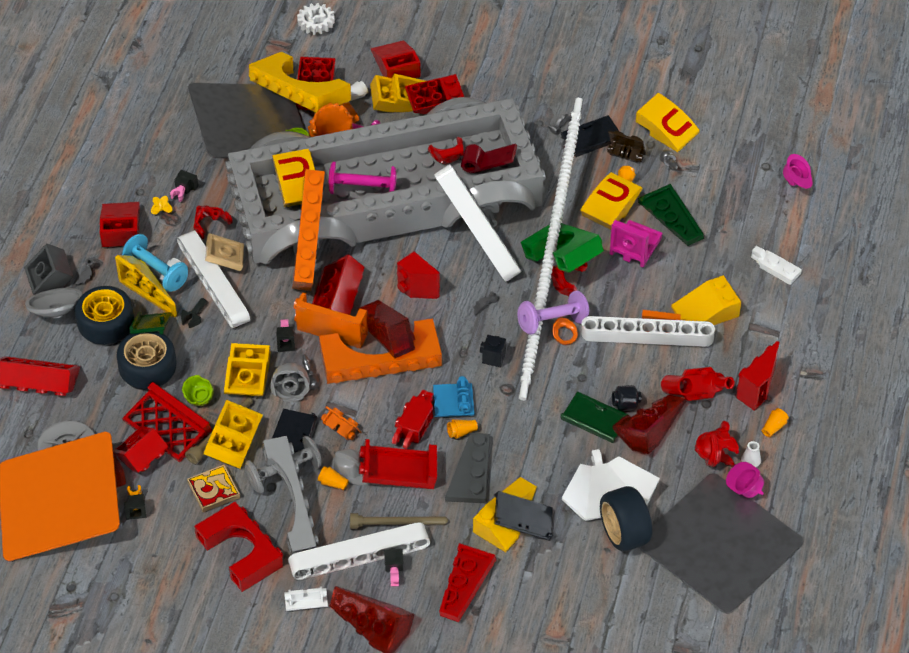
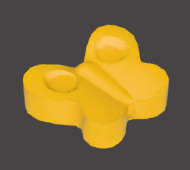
M163 196L160 199L154 197L152 199L154 205L151 208V213L153 215H157L160 211L172 212L173 209L168 203V197Z

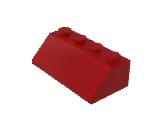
M349 254L325 266L312 304L350 315L365 267Z
M4 356L0 358V388L8 389L10 386H14L20 391H28L30 388L36 389L37 393L53 391L55 395L66 396L67 393L72 392L80 366Z

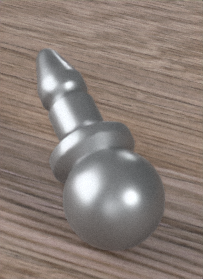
M663 150L660 154V160L666 166L676 170L678 164L671 150Z
M304 354L302 356V363L310 378L309 389L314 390L319 387L320 380L316 376V371H313L309 358Z

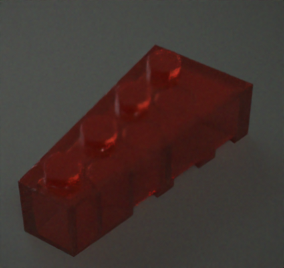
M380 300L358 308V311L359 309L367 310L368 331L394 359L415 350V336L411 331L409 319Z

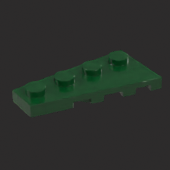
M671 184L638 198L640 205L687 246L704 239L703 232Z

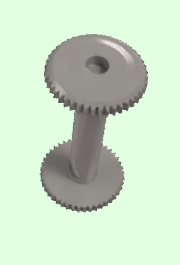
M304 436L303 445L305 449L292 454L293 461L296 460L298 464L310 460L311 464L318 469L322 464L319 450L311 437ZM246 461L245 470L253 489L261 494L264 492L262 480L277 474V471L271 466L256 469L252 461Z

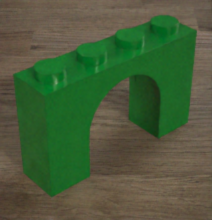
M563 223L560 224L557 250L553 252L558 269L570 273L604 251L602 239L598 234ZM549 225L521 241L527 259L537 262L545 255L544 251L548 241Z

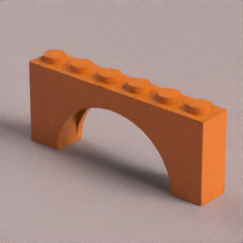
M305 170L292 289L311 291L313 285L325 171Z
M433 318L414 321V332L408 342L402 347L384 354H364L354 351L341 341L338 333L319 336L320 352L327 384L442 366V353Z

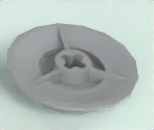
M62 421L53 424L42 433L38 439L37 451L94 435V432L86 424L77 421Z

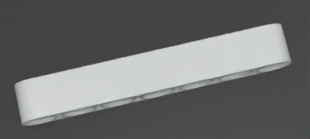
M448 164L434 174L436 179L504 281L507 282L521 273L520 267L452 165Z
M194 230L177 237L181 251L230 327L233 329L250 322V316L246 307L218 264L205 261L206 246L197 232Z
M588 316L582 320L581 334L586 341L706 347L712 345L714 341L715 327L712 323L706 321Z
M413 523L292 554L288 558V562L294 579L303 580L385 559L384 550L403 549V554L422 550L430 545V540L424 524Z

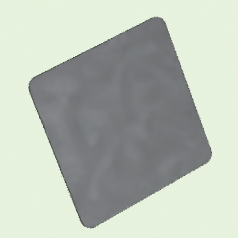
M190 83L188 85L204 144L210 157L228 158V153L248 150L267 135L292 128H303L295 102L259 84Z
M710 474L652 526L650 541L638 548L721 612L729 614L743 603L803 545V538L752 499L731 490L727 486L726 480L717 474Z

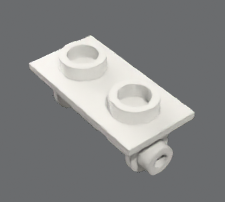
M322 586L314 589L288 590L289 592H284L286 611L328 607L327 591Z

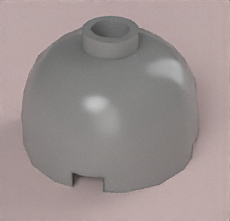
M288 362L275 369L271 377V390L276 397L278 395L282 398V401H300L309 391L310 378L307 371L301 365Z

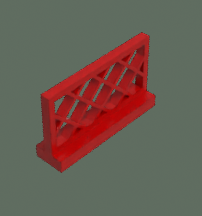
M152 382L147 387L149 391L122 419L135 430L140 426L155 424L159 435L170 434V442H165L168 447L164 451L180 463L185 458V453L191 447H195L205 436L208 437L213 432L208 421ZM152 399L155 401V407L145 408V403ZM167 410L169 412V417L159 418L158 411ZM155 412V419L145 420V413ZM135 414H141L142 421L133 422L130 419ZM182 421L183 428L173 429L172 422ZM169 422L168 430L159 431V423ZM196 431L199 433L195 438L187 439V432ZM183 432L184 440L173 441V434ZM184 445V449L179 455L173 451V446Z

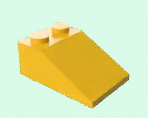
M723 275L706 281L673 303L671 308L675 314H681L680 320L706 321L717 325L739 317L741 301Z

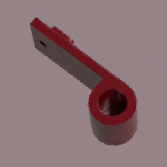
M515 143L484 152L476 144L468 145L464 151L461 168L468 173H476L512 163L515 158L517 145Z

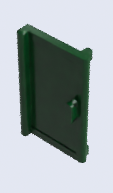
M138 312L130 326V334L159 331L160 334H163L172 313L141 315V312Z
M577 391L564 413L561 414V420L614 443L623 426L628 422L630 415Z

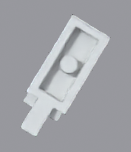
M758 246L752 250L751 258L757 261L760 265L759 268L789 285L802 272V269L768 250L765 251Z

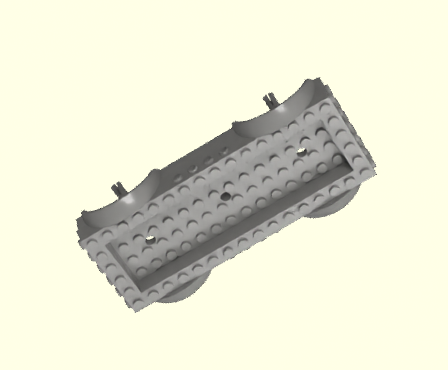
M458 97L435 106L423 116L315 137L291 131L276 132L263 137L248 150L228 153V161H225L227 172H230V174H227L228 184L232 186L230 187L232 198H235L234 203L236 211H239L240 225H243V236L247 239V250L251 252L254 264H269L277 254L289 247H292L294 253L297 252L302 204L284 207L272 155L309 148L315 170L325 171L317 249L320 248V241H323V239L342 240L353 247L360 242L439 226L451 227L462 216L434 175L448 164L452 165L492 227L497 225L493 213L499 212V205L502 202L521 203L526 205L531 211L535 210V207L542 206V194L545 193L543 183L546 179L543 169H540L539 157L535 156L534 144H530V135L528 130L525 131L524 119L519 116L520 110L518 105H515L513 98L486 103L475 98ZM456 137L462 138L464 151L466 146L471 144L480 146L484 152L515 143L517 145L515 158L512 163L476 173H468L461 168L463 155L455 162L443 164L436 161L430 155L428 147L429 145L437 149L455 147L457 145ZM336 162V173L390 177L391 167L394 166L397 173L396 191L389 192L390 188L335 184L334 194H331L328 188L331 163Z

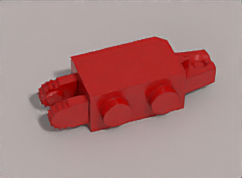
M422 390L417 397L412 396L410 402H406L402 416H398L396 419L395 427L397 430L392 438V444L397 445L401 438L405 439L403 442V448L408 449L412 442L419 444L433 419V393Z

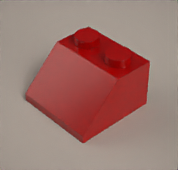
M415 251L397 262V287L400 292L405 293L410 298L437 299L440 297V272Z
M141 426L115 448L113 454L132 471L139 473L147 470L150 467L149 463L163 456L164 450L168 445L154 428Z

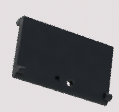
M609 115L579 126L577 143L575 144V157L611 145L608 132L619 130ZM568 130L561 132V138L564 139L565 142L567 139L566 136L568 134Z
M283 409L272 439L287 436L288 443L292 442L294 453L305 449L303 435L311 436L317 416L315 413L306 414Z
M501 491L494 494L496 497L495 525L550 541L553 535L551 533L553 507Z

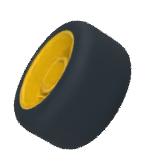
M98 286L86 291L79 298L75 307V317L78 330L85 339L95 344L106 345L116 343L130 333V326L134 320V311L130 297L123 290L113 286Z

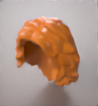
M328 103V105H324L314 114L312 120L309 121L310 126H308L310 137L351 130L353 129V122L350 112L347 111L346 107L343 105L339 106L338 103Z

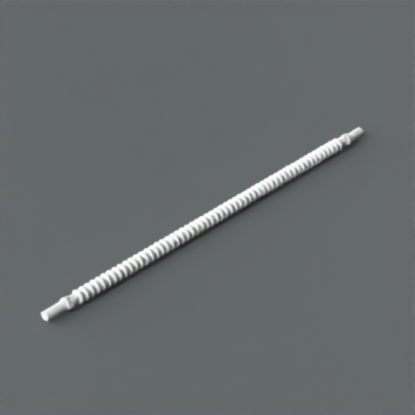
M579 97L575 99L574 110L571 112L572 118L568 126L565 152H563L564 156L562 157L563 161L561 162L558 187L555 193L553 214L550 219L548 241L546 242L544 260L542 261L541 278H539V287L537 288L538 292L536 293L537 297L534 303L536 310L545 308V302L548 297L552 265L555 260L553 252L557 250L556 246L561 228L560 224L562 223L561 219L564 213L565 197L567 196L566 193L572 170L571 166L573 165L572 162L576 148L575 144L577 143L576 140L580 126L579 120L581 119L580 111L583 99ZM542 321L538 322L536 333L528 335L529 339L527 340L528 344L526 345L527 349L525 350L526 354L523 363L524 368H522L523 375L520 379L519 400L522 401L526 400L528 387L531 384V374L534 372V359H536Z

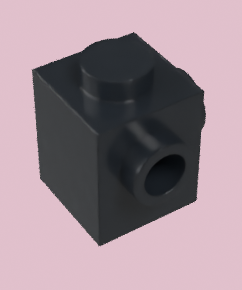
M487 335L485 342L482 341L480 346L482 364L501 368L506 354V338Z

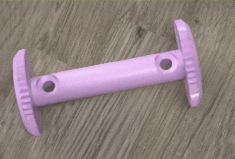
M573 291L569 295L568 304L536 310L530 301H524L518 308V322L522 330L530 335L536 333L539 321L571 315L575 322L582 324V320L589 316L588 301L580 291Z

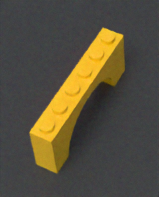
M284 52L276 53L249 64L250 81L316 113L321 107L328 105V103H338L341 105L351 101V85L341 79L327 82H306L289 77L288 75L294 73L293 57Z

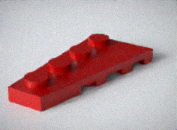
M459 543L457 548L458 553L454 558L453 570L448 579L449 584L447 589H445L439 610L440 616L459 622L496 561L494 554Z

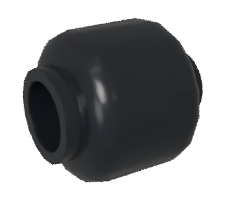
M634 385L617 386L615 391H612V405L616 406L617 410H635L638 403L642 401L641 392L637 391Z

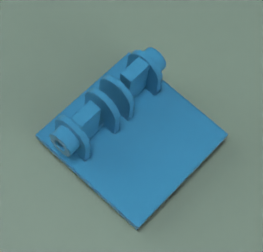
M459 377L457 384L433 385L435 417L474 415L472 383H468L466 377Z

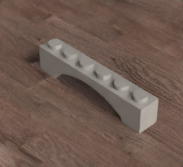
M287 436L264 440L262 451L266 466H271L281 476L288 487L293 501L294 525L292 531L287 532L286 538L290 556L298 552L314 549L316 546H319L317 534L312 532L311 527H314L311 515L308 516L306 510L309 509L307 497L302 495L304 486L302 479H298L297 472H299L298 463L296 460L293 461L292 454H294L292 442L288 443Z

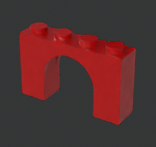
M236 502L231 503L194 526L196 538L207 551L224 540L233 537L245 538L253 543L254 548L252 552L229 567L230 578L241 592L283 567V553L281 550L272 545L269 536L260 531L258 523L255 520H251L246 509L243 506L240 507Z

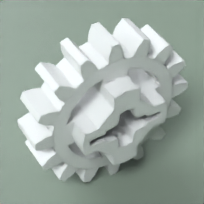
M311 3L310 7L304 6V10H299V14H297L298 26H301L302 31L306 29L307 34L313 32V35L316 32L322 34L323 30L328 32V28H333L335 23L334 11H331V7L326 8V4L319 6V3H317L316 6H313Z

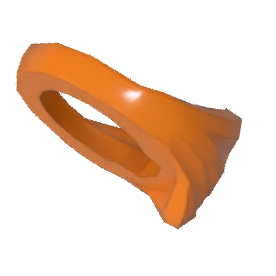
M563 317L555 320L552 328L554 339L562 345H570L576 341L578 332L575 324ZM561 327L570 329L573 337L570 340H562L558 335V329Z

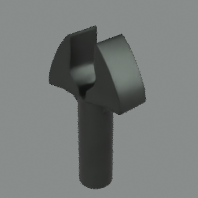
M201 298L189 312L182 310V325L189 319H191L188 323L189 328L201 323V317L197 315L206 305V299Z

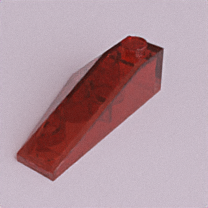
M667 395L653 402L650 408L638 409L637 414L632 417L629 415L622 417L613 425V430L632 451L650 454L663 440L686 403V399L684 397Z
M338 586L334 587L329 605L343 620L348 621L359 635H363L369 641L368 644L383 653H394L409 635L415 615L400 607Z

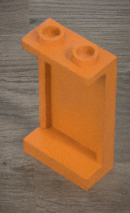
M303 292L294 302V309L296 311L294 320L297 324V330L316 336L338 333L344 344L361 349L368 336L367 310L359 309L356 317L307 303L306 293Z

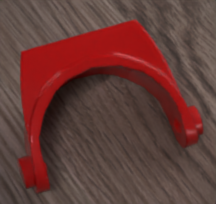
M456 137L457 145L449 149H437L429 145L428 151L436 161L443 164L452 163L464 154L463 140L460 137Z

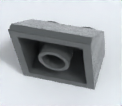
M47 243L24 267L33 295L51 289L63 288L73 277L64 249Z

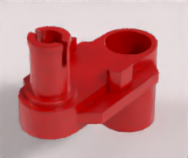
M712 367L685 369L680 376L666 375L661 381V389L666 394L683 395L687 401L713 398L715 393L723 388L732 389L735 381L732 377H724L723 374L715 372Z

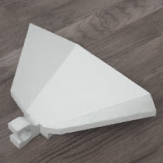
M597 449L591 452L593 455L591 456L593 466L580 464L562 496V500L583 520L588 521L601 518V497L605 493L621 487H634L642 495L646 505H648L660 478L621 457L603 464L601 452Z

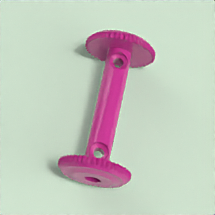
M332 162L328 178L329 192L334 194L335 184L390 188L389 192L396 191V168L394 166L391 167L390 177L336 173V162Z

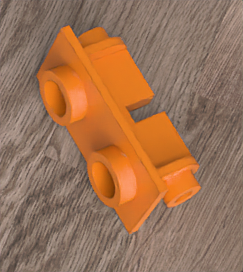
M328 406L325 407L329 412L321 417L324 425L334 431L340 425L336 432L346 440H353L356 436V431L362 433L357 427L359 424L352 418L345 419L342 417L344 414L335 407L333 410Z

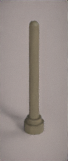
M248 397L240 405L248 408L252 405L253 399ZM211 434L198 446L191 447L185 453L186 458L192 464H197L202 459Z
M350 513V529H358L363 527V525H409L413 523L445 525L448 522L447 517H363L358 515V513Z

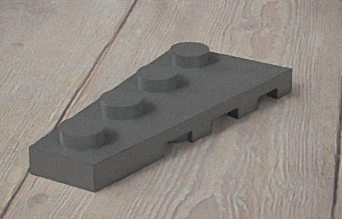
M469 434L446 493L445 501L486 504L490 434Z

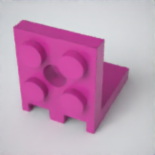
M615 220L611 228L610 255L613 256L617 252L623 255V260L630 262L634 259L640 261V267H644L662 239L663 233L628 220L627 224Z

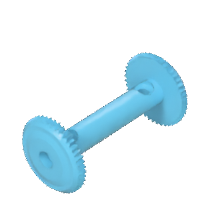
M137 234L131 237L124 245L122 255L133 256L138 260L141 259L164 276L162 286L168 292L178 290L185 283L188 277V267L185 263L179 262L170 267L146 250L148 239L145 235Z

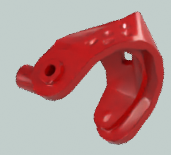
M199 205L196 207L193 228L201 240H203L205 232L199 224L203 218L211 216L213 220H218L221 217L230 225L233 223L231 215L227 211L224 212L222 208Z
M584 263L575 270L584 272L587 270L588 264ZM557 265L553 266L551 279L555 289L566 296H569L573 291H577L575 285L566 281L564 271L558 269Z

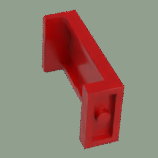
M365 439L364 446H360L359 458H363V462H360L359 474H362L363 483L434 489L437 480V445L429 444L427 451L370 446V439Z

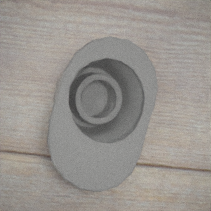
M343 449L335 453V457L330 463L331 468L349 479L351 484L357 486L369 484L363 483L362 474H359L360 462H363V458H359L358 452L353 449Z

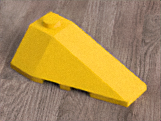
M117 255L115 257L120 283L163 311L171 312L172 317L175 318L177 316L175 302L144 261L127 255Z
M519 477L502 492L532 501L537 486ZM494 497L473 518V533L506 553L517 541L520 532L494 524L496 497Z

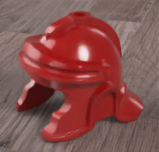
M722 421L719 428L714 431L705 432L697 438L695 451L705 460L707 466L715 467L719 462H723L731 467L735 465L732 458L725 454L723 449L727 448L729 451L739 454L737 441L728 432L730 425L727 421Z

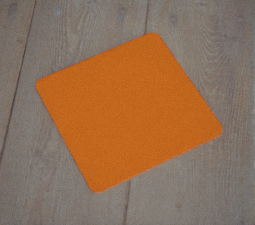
M109 432L97 433L0 463L3 557L6 561L17 560L111 533L119 528L120 520L112 436Z

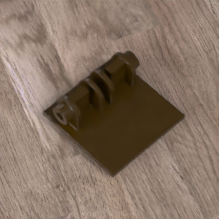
M620 131L608 132L611 145L608 146L607 152L610 155L617 157L620 155V158H623L627 150L626 160L629 158L630 161L636 163L638 161L642 162L646 152L641 138L637 136L629 137Z

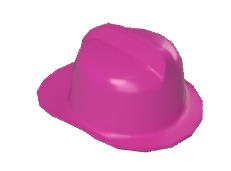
M791 154L783 168L784 178L791 186L798 185L805 189L811 188L813 182L808 162L798 154Z
M740 462L730 469L727 474L726 484L735 493L746 498H752L757 494H764L762 491L764 479L760 475L759 469L748 462Z

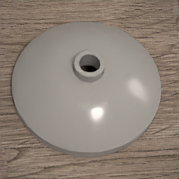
M74 288L51 289L33 295L25 302V306L29 312L35 315L56 319L69 313L76 307L82 292Z

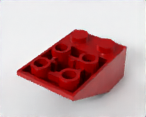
M404 40L371 48V52L383 77L392 78L394 74L411 78L421 77L420 60L415 50Z
M300 57L297 80L306 82L334 80L336 59ZM296 103L297 109L310 110Z
M456 74L405 86L413 113L427 114L435 106L447 100L464 97Z
M139 202L102 204L99 232L102 247L124 246L131 237L139 234Z
M776 341L772 346L769 345L760 357H755L751 365L747 368L744 367L738 375L739 383L737 385L736 398L754 411L767 400L776 367L779 341Z

